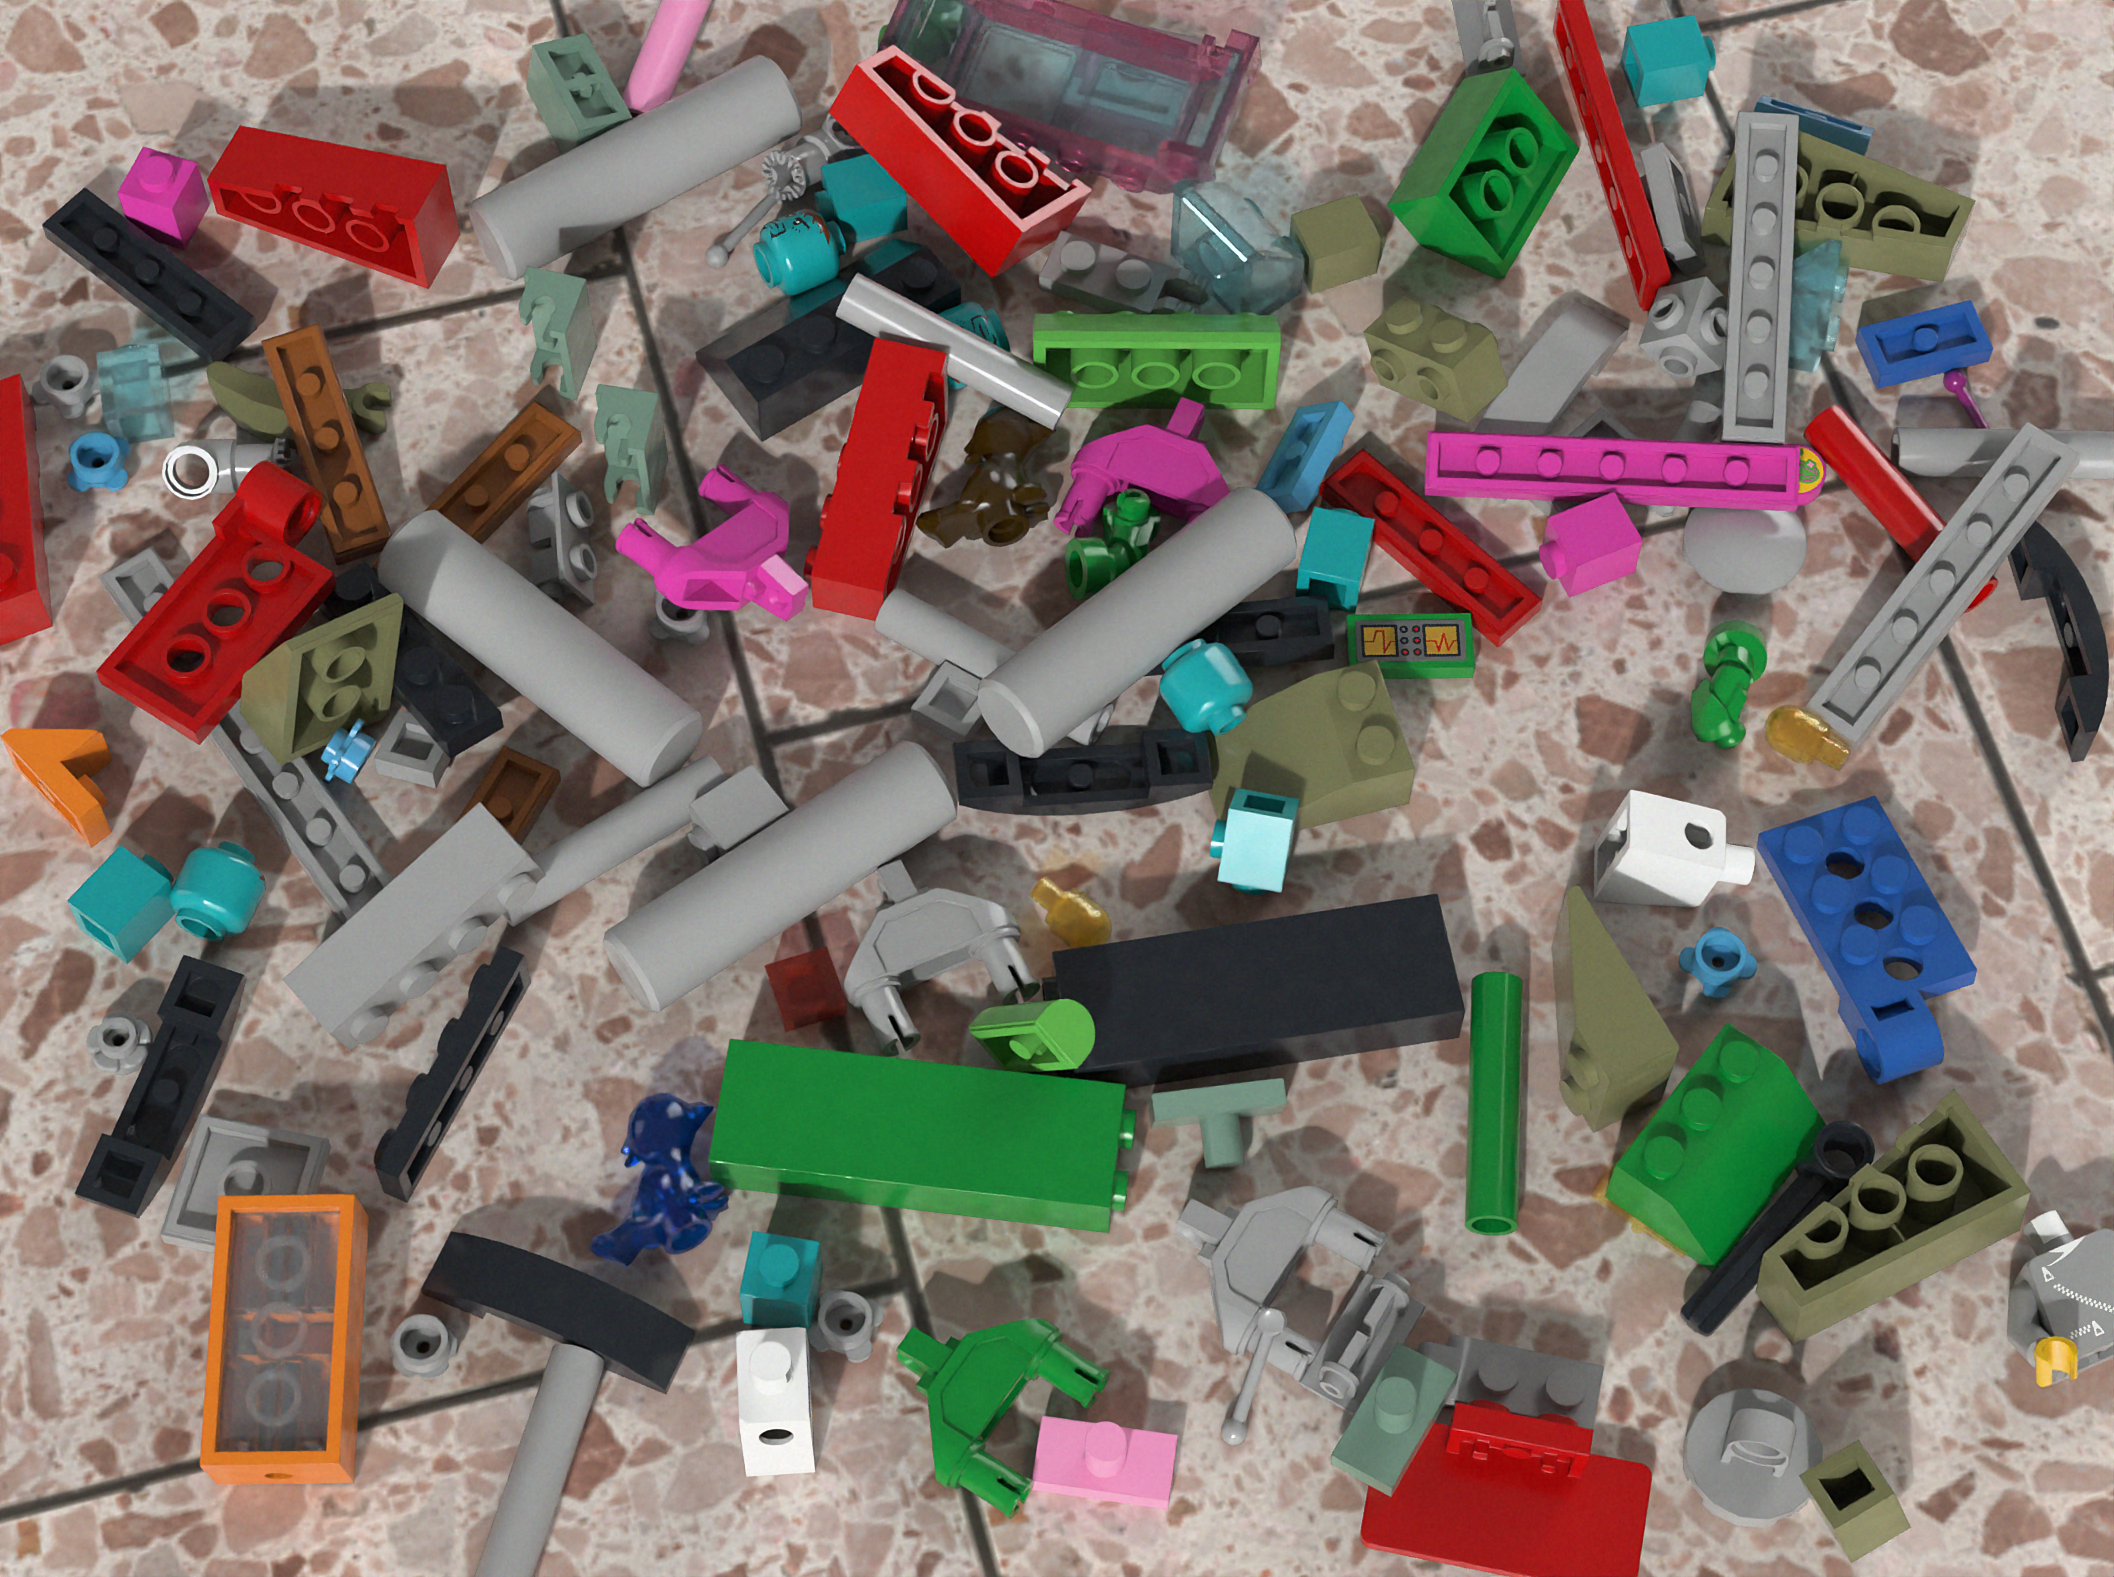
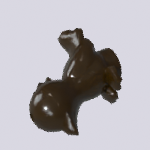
M1006 405L990 409L978 420L973 436L964 448V452L968 454L964 463L966 465L980 463V465L974 469L961 495L955 501L944 507L922 512L916 521L918 529L927 537L937 541L945 549L950 548L963 536L967 540L983 538L986 544L993 547H1004L1021 540L1028 533L1029 528H1034L1039 522L1048 520L1050 507L1046 502H1039L1047 497V493L1042 488L1041 483H1029L1024 467L1034 450L1054 434L1056 429L1051 430Z

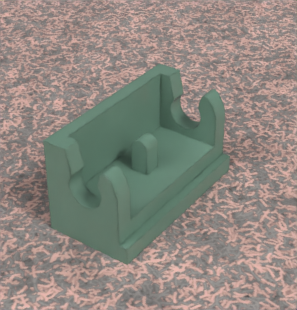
M586 33L532 45L526 89L562 155L633 119Z
M527 266L523 275L525 289L519 302V315L523 325H528L532 320L537 349L530 365L532 382L535 386H539L544 379L543 374L547 367L561 365L564 372L560 383L561 397L577 401L597 348L586 279Z
M598 384L595 393L598 410L594 421V431L597 442L601 445L604 444L606 460H608V469L604 480L606 499L609 503H614L618 497V486L626 480H634L640 484V488L636 491L637 513L654 516L668 463L659 393Z

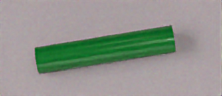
M1497 971L1484 972L1472 978L1470 1010L1465 1227L1473 1233L1488 1236L1513 1233L1518 1229L1523 981L1514 974Z

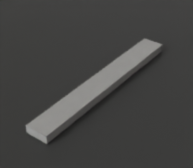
M153 546L98 576L102 588L131 629L139 623L177 580ZM197 652L183 653L173 661L171 668L178 672L193 671L202 664L205 656ZM240 698L208 737L343 925L385 888L393 878L304 755L282 766L277 763L241 715Z

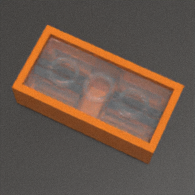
M355 1194L218 1196L200 1467L217 1485L354 1483L369 1216Z

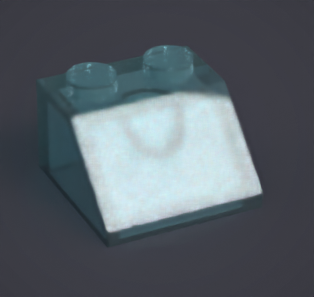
M1183 178L1174 184L1170 254L1184 268L1210 279V282L1214 284L1213 288H1215L1212 296L1231 315L1238 312L1271 315L1301 294L1305 259L1300 248L1290 237L1281 236L1265 221L1260 208L1254 201L1247 197L1242 198L1226 182Z

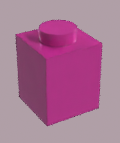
M144 146L117 192L127 220L156 242L181 250H185L210 205L198 163Z
M1615 492L1548 517L1543 543L1539 546V556L1547 575L1553 580L1558 578L1570 598L1634 573L1643 539Z

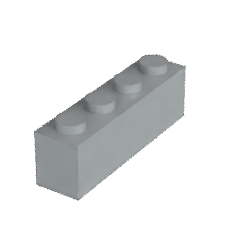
M479 802L282 980L324 1029L352 1051L359 1044L370 1042L379 1036L387 1027L389 1017L407 1000L418 998L431 989L438 979V972L457 955H463L475 949L486 937L487 928L507 910H514L525 904L534 894L537 883L547 874L505 827Z

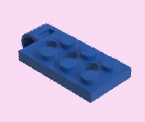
M1871 796L1759 833L1757 850L1840 996L1838 1014L1855 1042L1859 1059L1869 1078L1875 1084L1880 1085L1941 1064L1944 1059L1942 1037L1937 1023L1924 1000L1974 984L1977 968L1877 797ZM1836 862H1846L1854 865L1861 874L1852 879H1843L1840 876L1831 874L1827 867ZM1862 912H1876L1883 915L1888 920L1889 925L1882 929H1872L1861 925L1855 917ZM1894 962L1907 963L1914 967L1918 972V976L1911 980H1898L1890 976L1884 967Z

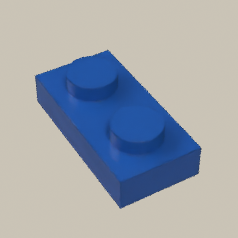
M1971 300L1859 327L1855 338V343L1876 389L1949 372L1953 369H1961L1989 362L1994 349Z

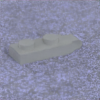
M1461 1335L1450 1336L1447 1345L1433 1342H1422L1419 1344L1418 1352L1458 1373L1457 1384L1444 1405L1446 1408L1454 1409L1455 1403L1468 1405L1473 1400H1489L1505 1405L1510 1410L1509 1413L1532 1418H1537L1538 1415L1545 1413L1560 1414L1577 1421L1578 1427L1592 1430L1594 1428L1604 1366Z

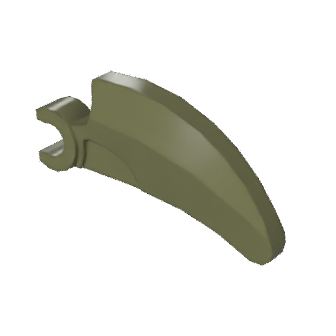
M215 361L208 366L206 373L212 394L221 409L237 425L250 434L274 444L276 438L286 437L288 438L290 448L297 450L274 380L245 372L226 362ZM372 382L360 388L343 389L354 425H358L361 430L368 433L379 434L386 432L385 412L368 409L378 405L383 407L391 406L390 386L384 383Z

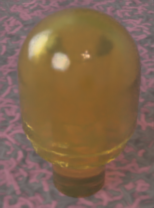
M1780 706L1772 711L1766 719L1764 734L1770 747L1798 764L1804 763L1810 766L1815 760H1818L1839 772L1851 754L1849 748L1829 738L1832 728L1825 725L1823 719L1799 706Z
M1048 877L1042 878L1032 889L1030 897L1048 911L1045 922L1050 926V931L1068 947L1074 949L1106 944L1109 941L1112 933L1111 919L1106 910L1084 891L1079 892L1077 889L1071 888L1064 892Z

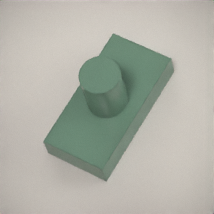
M1284 1078L1153 1093L1147 1104L1151 1129L1200 1123L1205 1167L1211 1170L1244 1165L1245 1157L1239 1119L1280 1114L1287 1105Z
M1397 1341L1333 1450L1331 1465L1392 1497L1455 1388L1458 1373Z

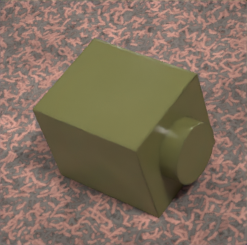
M1358 193L1291 214L1288 250L1311 295L1377 273L1379 251L1381 247L1385 246V235L1378 216L1375 213H1367Z
M1859 1439L1799 1475L1816 1510L1851 1563L1911 1528L1894 1491Z

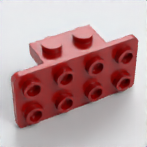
M1473 1400L1468 1405L1455 1403L1450 1425L1434 1422L1392 1497L1368 1485L1360 1529V1540L1369 1549L1507 1577H1638L1652 1473L1642 1463L1590 1453L1594 1430L1578 1427L1577 1421L1570 1417L1553 1413L1540 1414L1537 1418L1509 1413L1510 1410L1505 1405L1489 1400Z

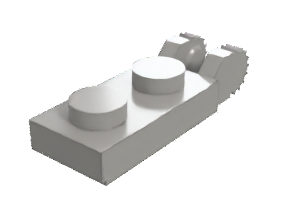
M1062 230L1039 275V288L1042 291L1111 314L1119 311H1130L1136 314L1171 315L1176 312L1187 311L1200 315L1201 313L1197 311V308L1192 307V305L1186 302H1180V300L1205 305L1206 302H1209L1215 289L1210 279L1199 273H1193L1192 270L1183 267L1172 270L1171 266Z

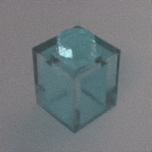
M129 344L121 346L116 350L96 353L102 411L111 437H122L129 444L175 437L169 378L158 344Z

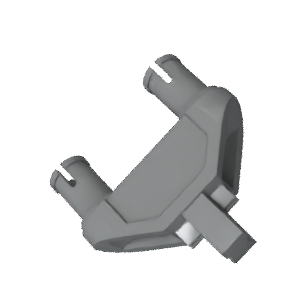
M901 859L877 869L879 877L877 879L878 887L886 904L875 908L876 916L850 964L844 981L843 992L850 1005L864 1011L884 1056L899 1055V1050L895 1044L898 1038L905 1052L914 1047L921 1039L918 1029L914 1027L898 994L899 991L974 960L983 961L1000 994L999 998L1003 1006L1018 1004V999L1015 995L1018 990L1024 1002L1039 992L1041 986L1038 980L1034 978L1017 944L1021 937V929L1010 911L994 902L939 887L931 890L927 886L917 890Z
M1313 1185L1286 1190L1247 1202L1241 1211L1228 1207L1224 1214L1191 1198L1176 1222V1234L1200 1249L1197 1260L1210 1268L1209 1284L1221 1345L1232 1354H1241L1243 1356L1248 1352L1255 1353L1262 1333L1258 1326V1317L1265 1309H1269L1307 1246L1313 1247L1318 1243L1368 1273L1375 1263L1373 1258L1378 1259L1388 1239V1234L1383 1231L1379 1232L1338 1209V1200L1334 1199V1194L1322 1187ZM1287 1326L1281 1334L1275 1335L1266 1361L1300 1382L1307 1371L1305 1369L1306 1366L1310 1367L1318 1354L1321 1343L1316 1340L1312 1341Z

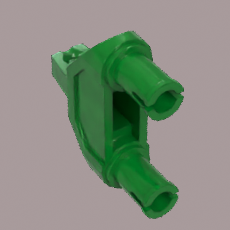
M1039 1318L1013 1321L966 1334L961 1341L951 1336L945 1345L912 1327L896 1350L898 1352V1362L920 1377L916 1384V1389L928 1398L935 1480L947 1489L954 1488L957 1490L961 1486L965 1487L1003 1512V1515L1009 1519H1012L1019 1512L1018 1501L1023 1504L1026 1502L1033 1489L1034 1481L1029 1477L1025 1478L985 1451L986 1441L1030 1380L1035 1381L1041 1377L1080 1402L1088 1410L1097 1401V1397L1094 1396L1095 1392L1101 1395L1110 1379L1111 1371L1101 1368L1062 1343L1063 1335L1059 1333V1328L1049 1321Z

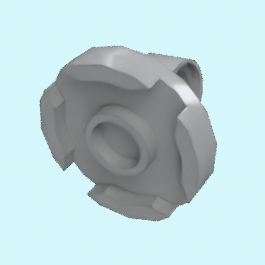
M1741 1388L1717 1395L1698 1411L1684 1441L1683 1470L1687 1481L1691 1479L1694 1489L1703 1498L1702 1504L1711 1514L1735 1526L1765 1528L1775 1525L1777 1520L1789 1517L1807 1505L1810 1496L1799 1475L1822 1462L1823 1447L1813 1422L1794 1402L1770 1390Z

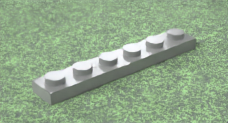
M1739 111L1737 116L1720 443L1784 445L1799 115Z
M2026 422L1804 707V717L1857 751L2079 465L2080 454L2031 423Z

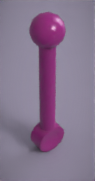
M1958 369L1947 372L1943 378L1944 387L1949 392L1956 394L1975 428L1990 429L1966 388V375Z

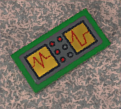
M1471 613L1346 615L1347 667L1377 660L1383 679L1473 678L1475 661Z

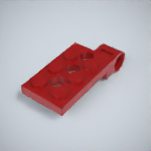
M269 460L261 461L251 468L240 483L236 495L212 521L216 536L96 670L100 683L200 745L241 698L243 674L283 642L292 639L335 589L337 581L334 572L295 549L309 533L319 517L323 505L321 491ZM264 562H277L283 566L281 573L269 581H259L251 577L252 571ZM233 606L244 610L242 618L231 626H218L211 622L214 614L222 608ZM197 652L205 656L202 664L193 671L178 672L171 668L173 661L183 653Z

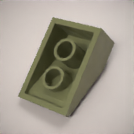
M397 592L283 642L243 674L240 713L280 766L327 745L339 727L350 732L359 718L365 721L362 727L364 728L389 716L404 600Z
M1377 660L1315 674L1244 708L1243 710L1247 717L1228 733L1216 737L1211 730L1206 731L1214 782L1212 789L1208 790L1217 819L1227 821L1229 807L1236 788L1300 799L1295 831L1409 804L1415 766Z
M1575 885L1566 890L1552 943L1561 1079L1559 1088L1563 1100L1571 1113L1577 1117L1583 1115L1592 1132L1595 1133L1662 1100L1680 1046L1579 885Z

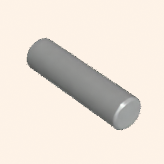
M756 55L473 200L469 215L475 234L488 259L502 277L517 281L524 277L527 266L542 268L797 135L803 122L798 99L780 67L772 59L763 55Z
M1247 486L1235 488L984 677L978 684V705L989 728L1011 751L1028 758L1040 757L1166 660L1173 652L1184 646L1287 567L1296 558L1297 540L1294 529L1286 514L1265 493Z
M437 510L419 512L410 517L387 541L377 564L378 582L392 593L397 592L404 600V603L644 789L654 786L679 771L692 755L703 732L702 714Z
M903 740L608 929L603 939L608 958L626 988L639 1004L648 1011L658 1013L874 873L878 868L883 867L955 820L958 807L954 791L931 755L919 744Z

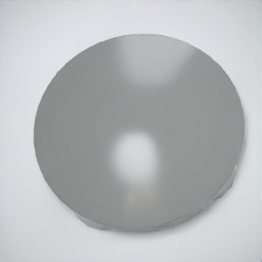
M1695 507L1685 524L1682 556L1685 562L1692 566L1705 581L1720 590L1731 593L1736 600L1742 603L1751 604L1759 602L1767 593L1784 587L1799 573L1806 557V533L1794 511Z

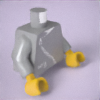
M2054 1210L2036 1217L2023 1227L2022 1231L2037 1257L2024 1264L2014 1281V1288L2010 1291L2008 1298L2007 1339L2035 1367V1380L2041 1387L2054 1385L2067 1378L2075 1380L2078 1378L2079 1373L2114 1358V1231L2109 1228H2102L2075 1240L2059 1212Z

